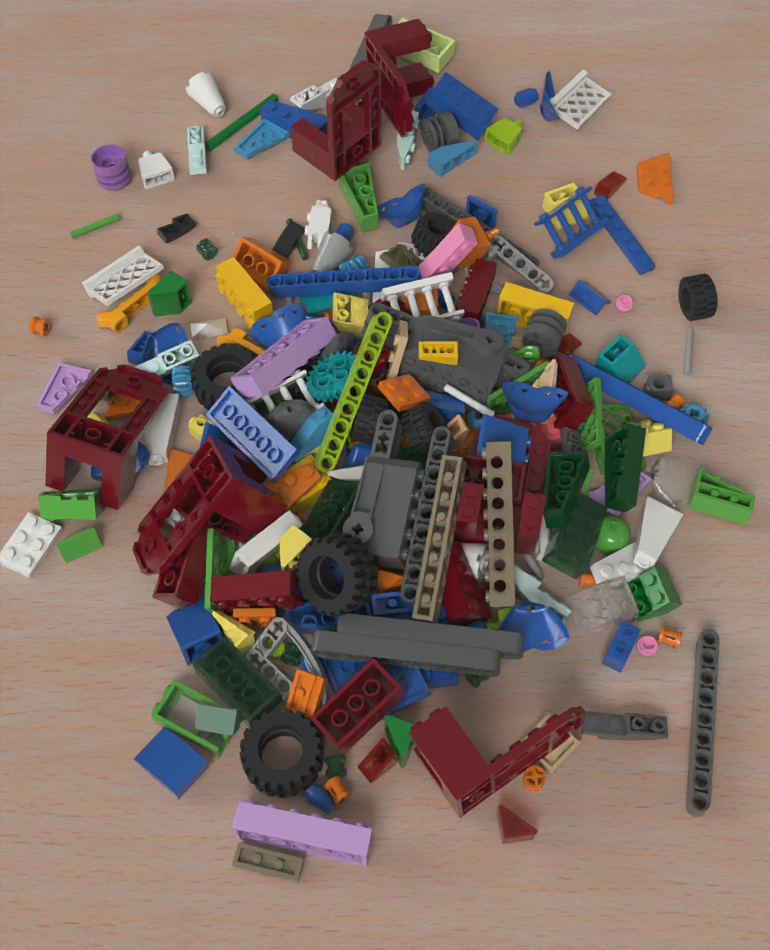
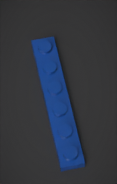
M604 195L590 199L589 201L596 215L600 216V218L608 217L610 222L604 228L638 274L642 275L655 270L656 265Z

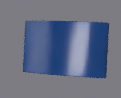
M165 727L134 758L135 762L178 799L184 795L209 767V763L205 758Z

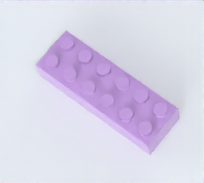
M328 317L306 319L230 379L242 397H265L270 394V390L273 387L281 385L284 378L293 375L296 372L295 369L307 364L310 357L319 354L320 349L326 347L337 334Z
M246 799L245 802H238L232 825L236 839L367 866L372 844V829L368 828L367 824H347L346 820L340 818L328 820L324 819L323 815L312 813L311 816L304 815L302 811L297 809H289V811L280 810V807L274 804H267V807L258 805L257 801Z

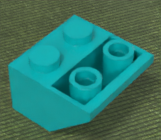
M620 334L597 356L595 366L629 383L646 367V364L636 345Z

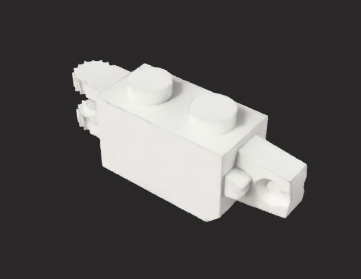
M317 200L315 206L311 208V213L308 212L307 223L309 225L305 226V236H308V249H312L313 243H317L319 248L324 233L329 231L328 234H330L332 210L327 207L326 200Z

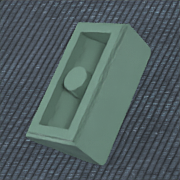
M205 703L198 704L195 721L196 730L234 735L240 728L239 711L237 708Z

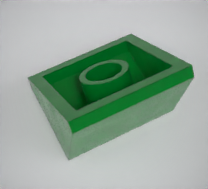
M386 715L384 716V731L402 769L406 766L414 746L408 733L414 724Z

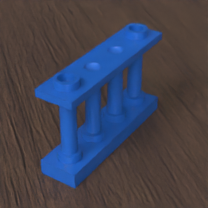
M584 186L579 187L574 191V195L549 213L541 214L538 217L539 220L534 223L535 226L544 224L555 243V250L550 253L553 259L565 256L610 222L607 216L600 218V216L596 215L587 198L586 193L593 189L592 186L586 188ZM578 199H581L591 218L589 225H585L574 204ZM567 207L579 226L577 234L573 233L562 212ZM555 216H557L567 235L566 242H561L550 221Z

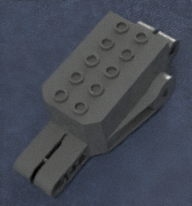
M373 303L370 306L361 331L362 337H364L369 322L374 315L380 312L389 313L392 317V324L384 345L388 349L393 350V340L395 334H397L400 320L408 322V341L397 377L410 374L424 390L453 396L443 390L447 383L483 405L492 389L495 391L502 388V383L516 380L526 374L529 369V365L524 359L506 353L507 345H504L502 335L494 329H482L432 315L414 317L381 303ZM379 317L378 323L384 326V320ZM371 335L372 342L376 344L377 337ZM419 341H458V365L420 360ZM424 348V353H428V349ZM464 403L465 410L475 411L478 415L480 414V411Z
M385 410L378 417L370 456L365 457L351 516L343 525V533H349L353 537L356 536L361 540V544L365 543L369 548L368 552L373 554L375 558L373 560L374 565H377L378 568L405 572L425 469L420 462L400 460L405 438L403 425L394 411Z

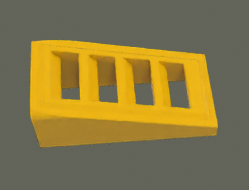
M419 341V359L458 365V341ZM424 348L428 349V353H424Z

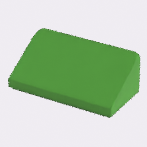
M94 527L57 542V546L66 563L102 548Z

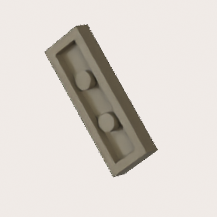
M238 842L232 866L298 883L304 858Z

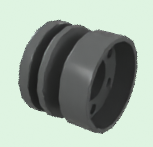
M446 111L437 114L436 118L431 116L421 119V136L429 152L436 150L440 146L459 143V129L451 112Z
M549 309L535 310L522 336V345L539 346L540 357L548 358L554 356L558 352L566 332V320L559 313Z

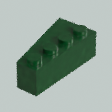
M625 423L605 438L606 508L625 513L636 506L646 428Z
M587 451L547 453L544 490L546 498L543 510L546 528L567 527L590 468Z

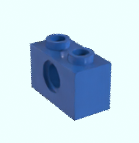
M622 620L602 664L621 673L641 629Z

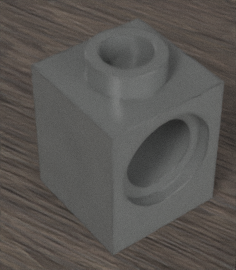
M671 375L649 376L647 383H644V392L661 401H669L674 391Z

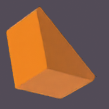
M378 568V582L376 585L380 594L399 592L402 587L404 573Z

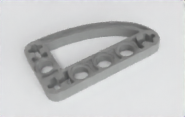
M500 235L493 237V240L490 241L491 246L486 251L489 253L486 261L492 262L498 255L536 287L538 292L550 295L554 291L555 284L551 277ZM493 242H499V244L502 246V249H500L497 245H494ZM512 250L513 255L511 257H504L505 251ZM524 260L526 265L523 268H518L516 266L518 261ZM470 267L464 268L465 273L468 275V277H470ZM531 271H538V276L535 279L529 278ZM542 279L546 284L549 283L550 287L544 288L540 280ZM493 283L490 291L500 296L503 287Z
M276 617L246 655V662L287 703L294 679L271 658L287 635H289L304 655L312 673L322 678L327 677L319 658L311 655V645L299 629L288 618ZM278 623H283V630H278L280 627ZM267 637H270L273 641L271 648L265 646V639ZM254 655H259L258 660L260 662H254L256 659ZM270 666L275 670L273 678L267 675V669ZM284 680L289 683V690L287 692H284L281 688V683ZM328 680L318 710L330 699Z

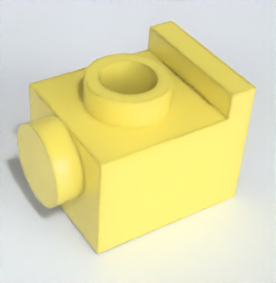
M202 414L198 417L193 416L188 425L190 434L200 442L205 422L216 426Z

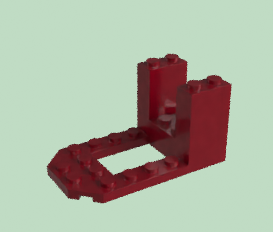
M419 18L364 32L367 61L381 68V108L401 138L407 137L413 131L412 124L414 123V118L411 113L413 102L410 97L425 94L434 85L433 76L429 74L428 69L421 62L400 68L395 66L397 65L396 57L431 48L432 34L426 29L425 24Z
M365 60L354 65L353 68L337 79L326 100L328 135L304 118L290 126L293 152L334 181L338 180L381 146V68ZM363 95L364 109L354 103Z
M125 364L117 365L116 369L110 370L107 367L99 368L47 431L45 486L64 492L81 469V462L102 469L100 504L119 510L134 488L138 440L169 398L170 391L167 387L163 386L160 376ZM108 390L140 400L121 428L88 417Z
M496 416L495 418L528 428V436H532L530 448H526L525 454H529V462L521 508L513 506L514 553L533 556L540 535L546 498L543 494L547 453H550L552 443L535 422ZM481 427L474 432L470 455L477 454ZM463 481L456 519L455 540L488 544V541H484V529H488V521L483 518V508H487V502L482 501L484 485ZM492 503L495 509L503 508V504ZM494 519L492 522L493 528L496 530L503 529L504 522L501 519ZM494 540V549L502 550L504 548L503 540Z
M209 435L141 521L137 531L140 533L139 540L134 542L132 550L141 573L147 576L165 573L214 512L259 534L275 522L288 506L282 495L261 485L266 480L267 475L242 452ZM196 484L202 498L172 536L168 538L162 525L163 521L170 516L175 506L182 501L186 492Z
M580 705L575 708L571 707L559 716L557 714L552 715L546 720V725L541 729L536 727L527 734L528 738L523 742L518 740L509 747V752L504 755L498 754L490 761L491 765L487 764L446 706L432 711L429 714L430 718L424 722L418 721L408 733L416 746L413 749L416 757L456 814L461 818L525 772L528 767L533 766L565 743L571 737L568 733L573 728L578 730L584 724L586 712Z

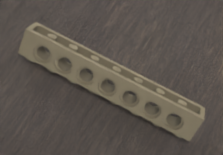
M511 441L486 442V447H482V459H486V467L482 468L483 480L487 481V488L483 489V500H487V508H483V518L488 521V529H484V541H488V549H484V559L489 562V570H485V582H489V590H485L486 603H490V607H515ZM499 458L502 461V467L498 469L492 467L491 460ZM494 478L501 479L503 482L502 488H493L491 481ZM495 498L501 499L503 501V508H493L492 501ZM501 519L504 522L503 529H494L492 525L493 520ZM494 540H503L504 548L501 551L494 549ZM501 559L504 561L505 568L502 571L494 569L493 564L495 560ZM497 580L505 582L506 586L502 592H497L494 589V583Z
M442 455L412 618L417 621L437 624L439 621L456 519L467 463L462 457Z

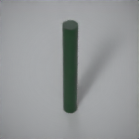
M287 219V220H286L287 225L290 223V221H293V220H292V219ZM300 238L296 246L302 260H307L309 256Z

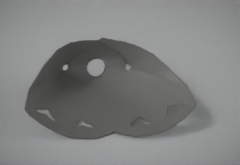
M350 332L338 333L321 353V360H324V356L330 357V353L336 355L337 351H340L342 354L346 350L349 353L357 337Z
M286 400L273 408L266 420L291 442L307 418L317 410L303 400ZM294 406L295 410L293 412H289L287 410V407Z

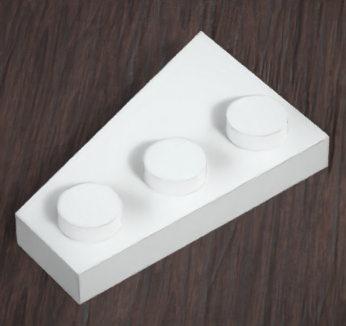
M636 542L594 563L590 567L597 585L629 582L647 571L645 568L633 563Z

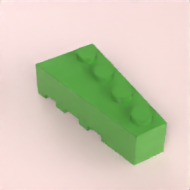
M370 163L353 167L339 178V187L362 233L378 228V210Z

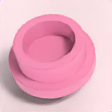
M621 295L616 300L615 305L618 310L627 312L633 308V300L628 295Z
M643 636L637 642V649L644 656H652L656 653L658 644L653 637Z

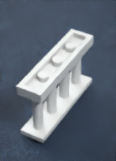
M452 272L383 288L380 294L382 302L388 300L391 307L399 311L397 299L405 296L408 299L414 317L420 316L414 297L416 293L420 292L425 294L432 316L458 322L465 313L464 309L455 310L448 288L454 279ZM439 288L442 290L449 313L438 314L431 292L433 289Z
M297 370L290 378L284 380L281 385L273 387L270 390V394L265 397L244 398L252 406L264 400L271 412L276 406L270 396L280 391L285 401L293 400L287 387L297 382L310 405L316 410L325 406L324 403L319 404L306 389L307 386L303 379L307 377L306 370ZM289 406L291 412L295 410L294 406Z

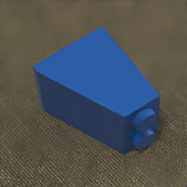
M483 414L476 456H482V447H486V442L511 441V461L528 465L529 454H525L526 448H530L532 436H528L529 429Z
M204 599L196 601L195 605L174 610L170 615L166 616L187 665L225 649L221 631L214 617L209 611L204 609Z

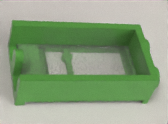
M174 680L172 685L166 687L163 693L164 697L160 703H156L152 709L151 717L154 723L167 728L220 758L233 735L196 730L195 721L199 703L223 705Z

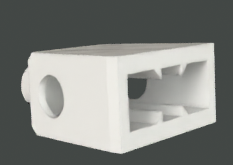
M145 151L143 157L139 158L138 161L145 189L175 180L171 165L161 153L152 154L151 151Z

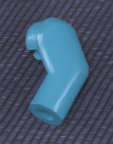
M475 411L468 412L469 428L476 430L481 427L482 419L477 420V413Z

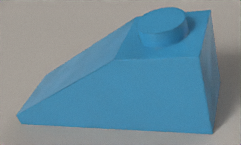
M473 140L440 146L428 154V167L442 177L476 155L478 142Z
M325 406L311 414L292 439L291 443L300 451L293 461L294 463L321 445L333 415ZM337 423L336 430L340 432L341 429L339 424Z

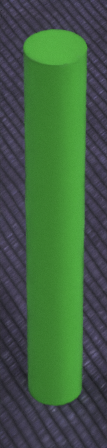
M118 214L71 231L70 234L72 238L119 221L120 218Z

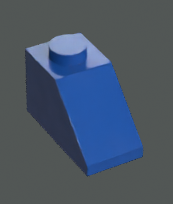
M412 591L408 594V599H412ZM401 592L374 594L368 602L372 616L412 612L414 606L409 605L402 599Z

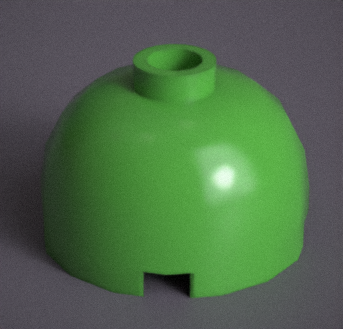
M617 516L601 517L591 529V544L594 548L600 550L601 554L609 556L628 546L630 529L624 520Z

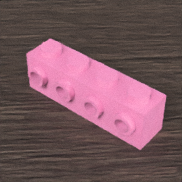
M458 223L418 266L422 279L450 273L478 244L472 227Z

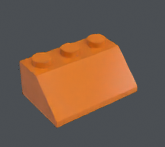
M241 237L234 254V258L254 282L268 293H270V290L266 284L267 279L271 275L287 274L292 264V261L250 237Z

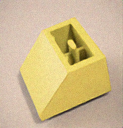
M573 182L544 193L542 204L544 211L549 213L574 195V191L578 189ZM578 199L574 204L583 221L587 220V211L581 199ZM567 207L562 212L571 226L576 224V221ZM557 216L553 217L551 221L558 230L563 229Z
M334 292L333 324L341 333H353L357 340H359L362 336L361 331L368 314V299Z
M648 419L641 420V423H630L646 428L643 457L672 451V428L664 426L663 423H652V420Z
M294 525L279 539L281 570H291L296 575V571L299 569L297 562L301 558L300 553L312 539Z

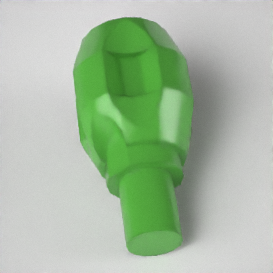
M525 345L516 350V352H508L524 359L526 362H535L540 359V348L536 345Z

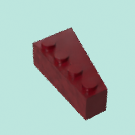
M477 258L475 264H471L469 270L470 277H466L464 283L465 290L462 289L460 292V303L457 302L455 305L456 311L464 309L465 313L462 318H474L480 324L482 312L485 309L495 278L497 263Z

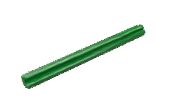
M272 93L205 143L206 148L209 150L216 148L261 114L260 109L269 100L278 102V96Z

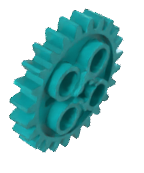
M346 350L341 354L340 351H337L336 355L330 353V357L324 356L323 361L318 360V365L312 366L314 370L308 371L310 376L306 377L308 382L305 384L313 399L316 398L317 401L322 399L324 403L328 399L330 402L334 398L339 400L357 354L347 353ZM358 369L357 376L361 379V376L364 375L363 372Z

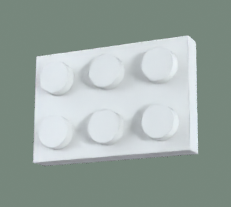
M28 512L0 552V565L31 578L62 533V527Z

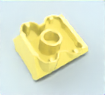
M220 610L213 611L212 616L222 636L228 641L237 655L249 652L256 642L254 638L256 632Z

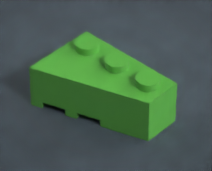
M700 466L694 480L688 509L746 525L753 512L755 496L734 484L730 486L721 481L722 478L716 475L714 477L705 472L706 469Z
M101 488L64 490V492L59 490L42 491L38 495L41 519H47V521L58 519L97 520L103 512V505L100 504Z

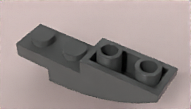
M585 711L584 724L581 726V734L598 736V739L636 741L668 738L667 717L628 712L624 715Z

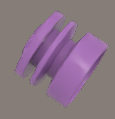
M110 144L94 150L90 160L99 185L108 190L119 189L127 185L131 180L132 174L124 149L118 145Z

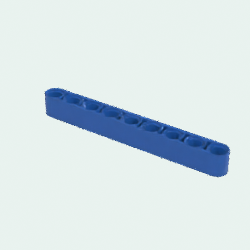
M403 266L275 274L267 279L266 284L273 297L286 298L333 295L334 292L340 294L381 292L383 288L421 280L422 276L418 267Z
M569 352L567 353V356L576 359L586 384L595 377L601 378V392L657 422L663 423L701 445L705 444L713 429L709 425Z

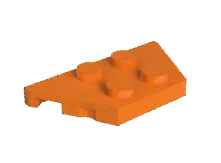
M670 153L639 162L637 164L638 192L649 195L656 200L662 198L667 200V204L672 205L673 189Z

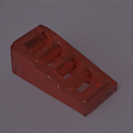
M612 171L596 184L594 195L598 197L604 195L607 200L610 199L627 178Z

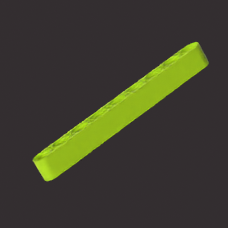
M380 312L374 315L369 322L315 458L314 466L319 472H330L337 464L392 324V317L387 312ZM379 317L384 320V326L378 323ZM371 335L377 337L376 344L372 342ZM365 352L369 353L370 361L365 360ZM358 369L363 372V379L357 376ZM351 387L356 389L357 394L355 397L350 394ZM344 405L349 407L348 415L343 412ZM337 423H340L343 427L341 433L336 430ZM331 440L334 441L336 445L333 451L329 448V442ZM324 458L329 463L326 469L321 465Z

